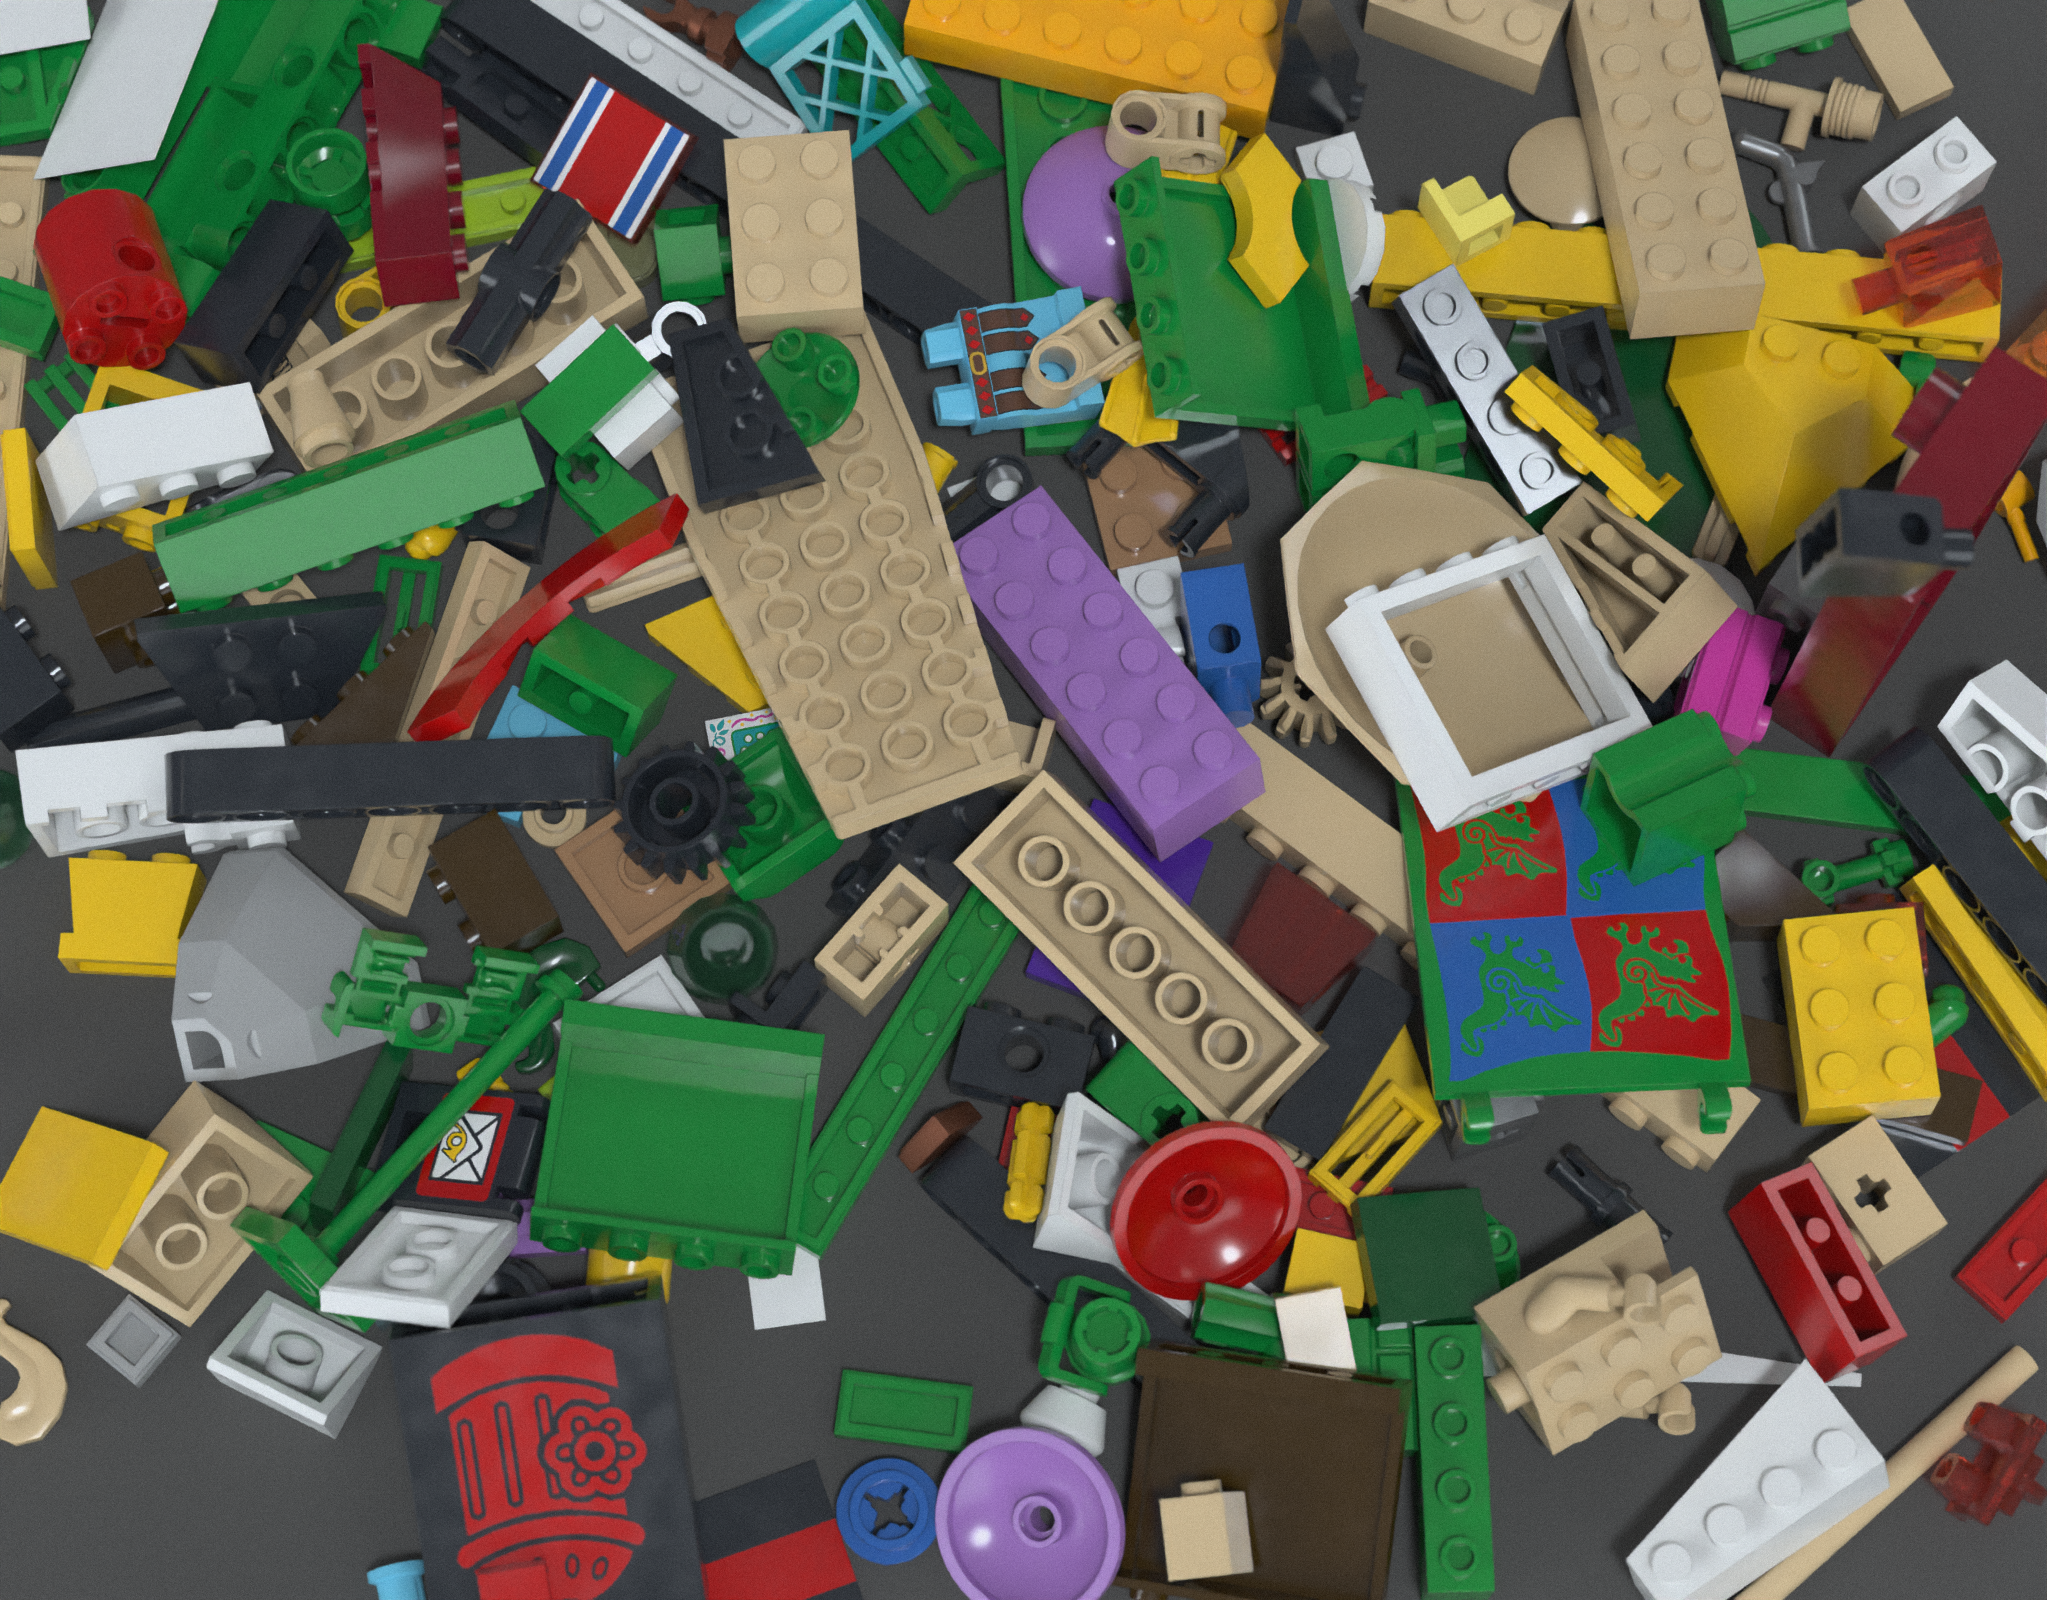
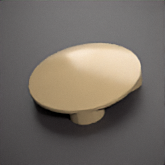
M1561 117L1551 119L1536 125L1525 133L1515 145L1508 166L1509 184L1518 202L1534 216L1549 222L1555 230L1577 231L1584 224L1603 218L1582 118Z

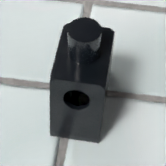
M1838 488L1796 529L1799 596H1906L1915 594L1942 569L1968 570L1970 568L1975 549L1973 533L1970 528L1943 527L1942 504L1935 497Z

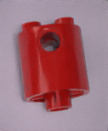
M93 189L68 197L49 210L38 225L33 247L71 359L79 364H93L104 368L132 366L137 370H148L156 367L165 359V349L173 344L183 330L188 309L152 207L138 195L119 189Z

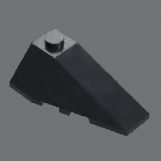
M1289 0L1283 24L1271 122L1335 137L1343 135L1347 117L1359 120L1367 84L1357 81L1360 58L1329 0Z

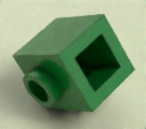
M718 204L656 210L654 236L663 301L678 300V302H687L697 306L713 301L715 296L725 295L727 274L733 273L731 236H722Z

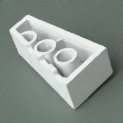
M2005 660L1969 680L1937 727L1988 794L1996 792L2011 812L2013 820L2010 822V825L2025 843L2031 839L2047 860V694L2008 660Z
M253 720L238 724L234 729L206 732L189 731L176 735L17 750L15 752L25 825L49 858L185 834L184 824L169 822L166 818L164 756L167 753L192 749L291 746V742L282 724L272 725L267 720Z
M1805 1359L1626 1559L1634 1585L1645 1600H1727L1888 1489L1890 1484L1885 1460Z

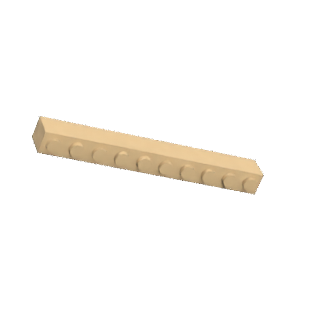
M1249 723L1243 727L1236 728L1260 758L1265 793L1227 817L1221 823H1226L1228 819L1232 820L1249 833L1246 837L1247 841L1264 857L1272 861H1277L1281 857L1300 871L1297 875L1298 879L1311 892L1323 899H1328L1330 895H1333L1351 909L1349 912L1350 918L1365 932L1374 937H1380L1382 933L1387 935L1403 947L1400 952L1401 956L1418 970L1401 834L1253 724ZM1745 1087L1728 1088L1733 1111L1730 1119L1727 1120L1726 1132L1723 1134H1703L1700 1131L1698 1122L1697 1089L1599 1093L1612 1102L1609 1105V1110L1622 1123L1637 1131H1640L1644 1126L1664 1141L1661 1148L1672 1160L1690 1170L1698 1166L1706 1173L1761 1101L1760 1098Z

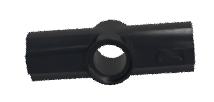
M544 189L510 244L506 242L501 243L486 262L478 281L479 292L467 311L462 315L458 325L446 342L448 351L460 359L463 364L475 371L494 376L529 320L533 322L539 320L552 303L560 285L561 270L593 222L591 213L586 211L575 199L558 190L550 191Z

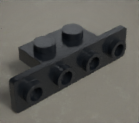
M990 786L873 828L870 836L873 842L858 861L849 863L838 874L832 886L835 892L825 906L835 915L851 918L898 864H901L946 902L965 877V874L953 862L1003 812L1010 802Z

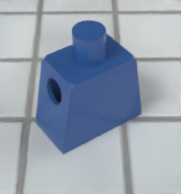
M1244 563L1181 572L1180 632L1188 669L1235 728L1248 725L1255 718L1252 702L1260 698L1261 657Z

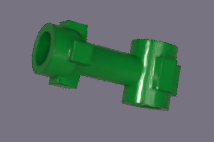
M1888 837L1871 843L1872 855L1837 866L1818 858L1805 861L1799 868L1800 876L1798 880L1830 908L1834 903L1835 892L1878 879L1882 880L1886 889L1902 885L1904 882L1903 878L1914 874V864L1909 848L1903 839L1889 842Z

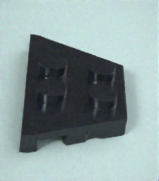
M376 591L134 619L138 643L205 731L234 728L238 724L253 720H267L271 723L310 719L314 715L326 717L340 703L336 695L344 684L354 676L386 615V604L383 592Z

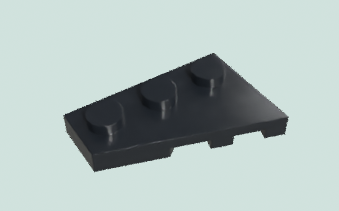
M728 317L668 334L697 503L705 514L826 481L740 334Z

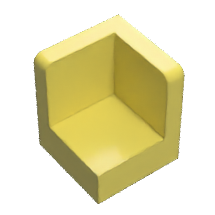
M1467 176L1444 189H1441L1434 178L1421 185L1418 209L1456 267L1510 239L1515 212L1503 194L1489 200L1476 179L1472 176Z

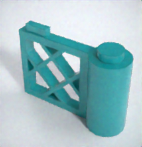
M760 0L736 19L735 30L742 47L757 63L769 68L810 133L832 131L835 110L859 116L857 139L851 145L852 163L931 104L925 91L932 87L931 83L913 55L902 58L865 0ZM855 21L868 40L866 62L841 56L844 30ZM828 43L827 53L818 51ZM805 60L826 64L822 95L807 92L793 71ZM840 67L864 73L861 105L836 99ZM878 76L894 80L907 100V103L897 111L889 112L874 108ZM873 119L882 121L872 129Z

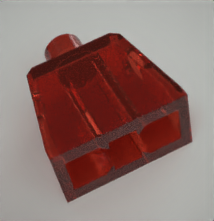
M1983 205L1915 229L1884 243V269L1851 279L1853 293L1861 315L1863 316L1895 305L1902 326L1911 328L1999 305L2001 301L2003 261Z
M1277 862L1257 897L1232 949L1298 1015L1302 1016L1371 952L1376 944L1377 934Z

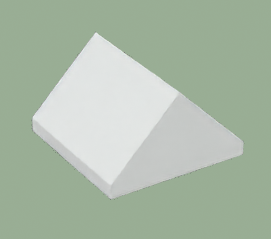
M1079 1092L1067 1094L1053 1126L1046 1184L1042 1188L1044 1190L1042 1211L1038 1214L1033 1248L1123 1266L1116 1254L1111 1239L1110 1215L1117 1189L1127 1171L1152 1145Z
M267 1290L209 1357L206 1368L221 1383L336 1439L380 1356L382 1346Z

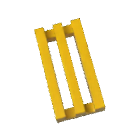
M1392 1080L1310 1170L1308 1179L1316 1187L1319 1185L1328 1192L1327 1196L1336 1204L1340 1202L1348 1208L1347 1213L1352 1216L1350 1204L1356 1198L1379 1196L1441 1128L1443 1121L1397 1082ZM1394 1102H1397L1403 1107V1110L1339 1180L1331 1174L1332 1170ZM1416 1118L1420 1121L1422 1125L1357 1196L1352 1192L1350 1188L1366 1173L1412 1120Z

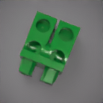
M1419 388L1401 391L1400 399L1385 397L1373 401L1363 409L1324 416L1320 403L1295 408V440L1297 449L1296 491L1305 514L1361 461L1465 478L1463 456L1457 443L1466 441V422L1456 399L1426 406Z

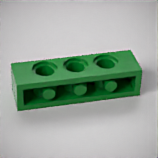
M1480 1325L1414 1327L1413 1345L1419 1449L1414 1459L1421 1600H1488L1495 1592L1481 1327Z

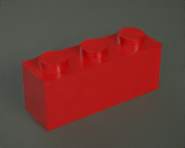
M1812 1162L1760 1183L1728 1211L1730 1218L1810 1365L1824 1383H1828L1873 1363L1908 1336Z

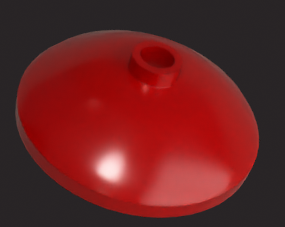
M1210 1121L1179 1129L1147 1149L1134 1162L1122 1179L1117 1189L1110 1215V1232L1113 1247L1130 1276L1142 1287L1162 1297L1195 1301L1201 1284L1204 1282L1239 1289L1264 1273L1288 1245L1296 1229L1301 1211L1302 1192L1299 1175L1295 1165L1282 1146L1270 1135L1251 1125L1233 1121ZM1198 1185L1194 1191L1185 1194L1190 1188Z

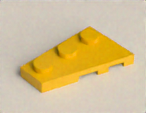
M1533 365L1521 372L1504 391L1515 401L1511 405L1515 415L1531 429L1540 432L1544 427L1562 444L1558 451L1564 460L1584 475L1592 471L1610 487L1606 491L1608 499L1625 515L1635 518L1639 514L1648 522L1682 488L1683 484L1668 472L1659 481L1646 472V465L1640 458L1642 455L1641 451L1624 437L1619 439L1612 434H1607L1603 438L1598 434L1595 429L1599 422L1591 411Z

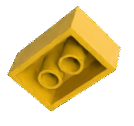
M1914 907L1784 919L1776 941L1801 1127L1860 1122L1871 1115L1876 1120L1931 1115L1941 1095Z

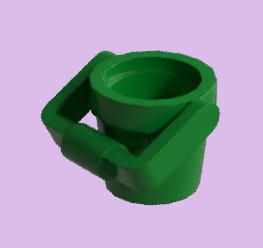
M1078 1275L1063 1278L1058 1284L1054 1302L1049 1304L1040 1340L1043 1343L1038 1369L1042 1377L1093 1395L1107 1396L1109 1386H1116L1130 1381L1137 1375L1135 1374L1138 1347L1150 1341V1332L1145 1318L1134 1306L1130 1305L1132 1293L1085 1276ZM1078 1290L1102 1297L1085 1304L1075 1313L1074 1304ZM1063 1348H1065L1070 1365L1079 1375L1059 1369Z

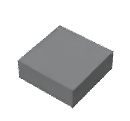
M128 1294L86 1345L135 1386L140 1388L182 1337L133 1296Z

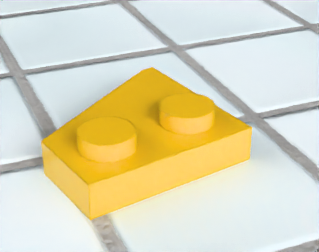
M713 595L645 624L646 633L652 643L658 647H664L688 666L689 672L707 686L715 687L740 712L748 713L770 708Z

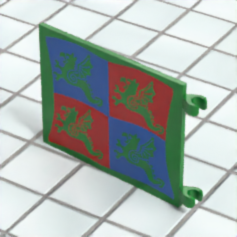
M1588 774L1542 791L1532 802L1516 801L1440 832H1436L1412 786L1401 784L1394 777L1434 1100L1460 1099L1462 1136L1466 1144L1489 1143L1491 1137L1490 1130L1494 1125V1112L1490 1098L1697 1089L1700 1131L1703 1134H1723L1726 1132L1727 1120L1730 1119L1733 1111L1728 1088L1749 1087L1751 1083L1714 850L1633 887L1580 809Z

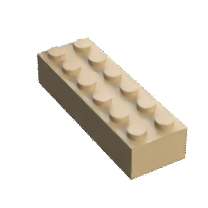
M1573 0L1566 48L1629 338L1640 339L1753 330L1765 288V280L1699 0Z
M577 198L576 201L578 202V204H579L581 207H583V205L581 204V202H580L579 199ZM594 222L591 223L588 231L584 234L575 251L561 270L560 285L549 308L539 320L535 322L529 320L494 376L487 373L481 374L463 364L460 359L448 351L446 342L458 325L462 315L467 311L479 292L478 281L489 257L497 247L470 262V271L458 272L460 298L399 305L268 383L260 394H256L266 419L300 471L304 473L315 468L306 465L303 457L295 453L293 446L291 403L287 381L298 372L314 369L323 373L328 388L355 429L356 436L352 442L354 446L352 456L514 399L517 404L550 383L535 365L592 315L606 330L612 324L617 323L623 331L648 318L643 294ZM513 237L510 238L509 240L505 241V242L508 243V244H510V242H511V240L513 239Z
M1043 769L953 862L1210 1121H1233L1253 1126L1330 1047L1055 774Z

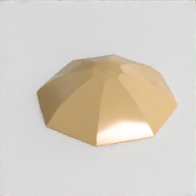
M1361 461L1280 539L1296 674L1391 774L1401 784L1410 785L1325 628L1348 608L1345 599L1362 588L1376 585L1379 592L1389 589V586L1395 580L1413 570L1423 568L1426 575L1435 573L1436 569L1444 562L1464 552H1470L1473 559L1482 556V553L1489 547L1505 538L1516 536L1520 543L1540 535L1488 482ZM1509 577L1386 620L1472 777L1594 730ZM1575 587L1586 609L1588 610V612H1590V609L1588 608L1582 595L1580 594L1579 590ZM1541 792L1519 801L1532 802Z

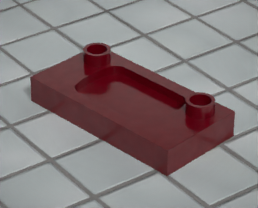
M1994 346L1967 386L1936 367L1892 432V437L1920 454L1893 493L1937 498L1942 504L1943 527L1970 528L1975 544L2047 422V378L1997 346ZM1942 569L1915 594L1827 597L1771 705L1772 715L1770 720L1830 758L1958 570Z

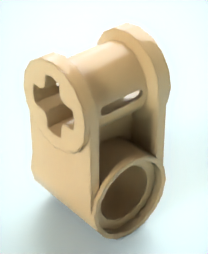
M1143 90L1128 91L1120 95L1113 104L1105 138L1106 151L1114 162L1133 169L1150 156L1159 157L1160 167L1163 170H1178L1189 174L1216 172L1226 164L1225 149L1220 146V122L1226 117V102L1221 97L1203 92L1175 94ZM1130 124L1139 125L1145 128L1148 133L1142 135L1132 134L1123 126Z
M1105 297L1090 305L1068 324L1041 339L1034 346L1022 375L1023 389L1027 397L1034 404L1043 408H1059L1098 383L1117 376L1144 355L1142 341H1134L1114 313L1117 305L1112 297ZM1045 362L1061 364L1067 370L1069 380L1052 382L1042 375L1039 365Z

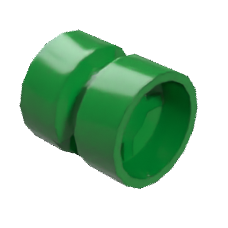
M321 128L306 133L293 144L287 154L286 171L296 204L328 210L347 241L361 237L372 227L369 193L372 191L367 157L362 143L352 133L338 128Z

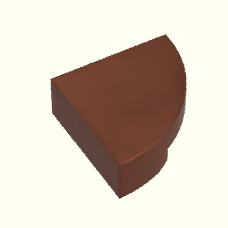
M962 1101L932 1116L900 1150L901 1154L898 1157L913 1174L952 1147L983 1117L970 1101L965 1103Z

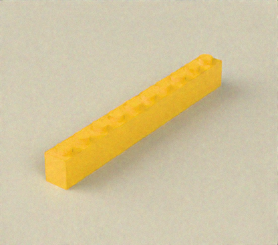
M1398 210L1390 215L1382 214L1385 223L1384 253L1378 272L1370 283L1368 307L1395 309L1391 302L1400 294L1449 265L1454 264L1423 215L1413 210ZM1536 221L1519 222L1512 226L1510 239L1456 267L1486 318L1544 323L1603 305L1609 329L1628 330L1608 236L1604 228L1583 227L1577 231L1550 229L1548 225ZM1781 243L1757 248L1765 280V288L1758 312L1760 315L1874 344L1884 354L1903 355L1908 350L1931 354L1939 359L1984 362L1999 341L2002 270L1985 268L1983 264L1970 260L1955 261L1949 265L1923 263L1920 258L1912 255H1894L1887 259L1861 257L1857 252L1847 249H1834L1824 254L1800 252L1792 245Z

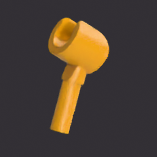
M2018 470L1997 505L1995 512L2002 517H2006L2008 525L2012 528L2023 561L2027 563L2038 559L2039 555L2027 526L2026 517L2020 508L2034 499L2035 492L2028 478Z

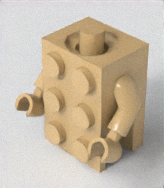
M1645 1210L1638 1212L1474 1307L1497 1373L1486 1380L1493 1398L1506 1415L1518 1409L1552 1455L1557 1454L1574 1443L1587 1439L1596 1430L1619 1417L1647 1419L1650 1413H1658V1425L1661 1430L1672 1435L1689 1434L1695 1428V1408L1691 1404V1392L1685 1385L1679 1382L1701 1373L1708 1365L1722 1358L1698 1274L1690 1266L1672 1276L1658 1227Z

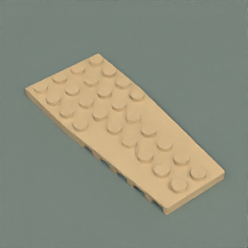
M865 311V333L832 336L841 341L853 354L859 369L860 388L856 404L845 423L826 440L807 448L825 478V482L705 514L697 503L684 422L651 450L668 497L677 493L690 509L688 517L681 528L688 548L838 839L854 836L1020 776L1023 772L1020 755L1016 749L1007 713L996 685L986 646H984L971 598L965 586L960 563L953 541L950 538L925 451ZM773 341L749 349L756 363L772 347ZM676 376L666 378V381L678 393ZM679 399L672 406L682 417Z

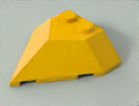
M1758 314L1753 330L1675 336L1665 385L1674 407H1681L1693 434L1690 441L1729 523H1736L1748 548L1746 558L1755 577L1766 569L1779 553L1796 540V529L1838 488L1861 489L1870 477L1888 462L1890 464L1908 449V446L1891 435L1914 399L1916 389L1910 385L1908 380L1874 344Z

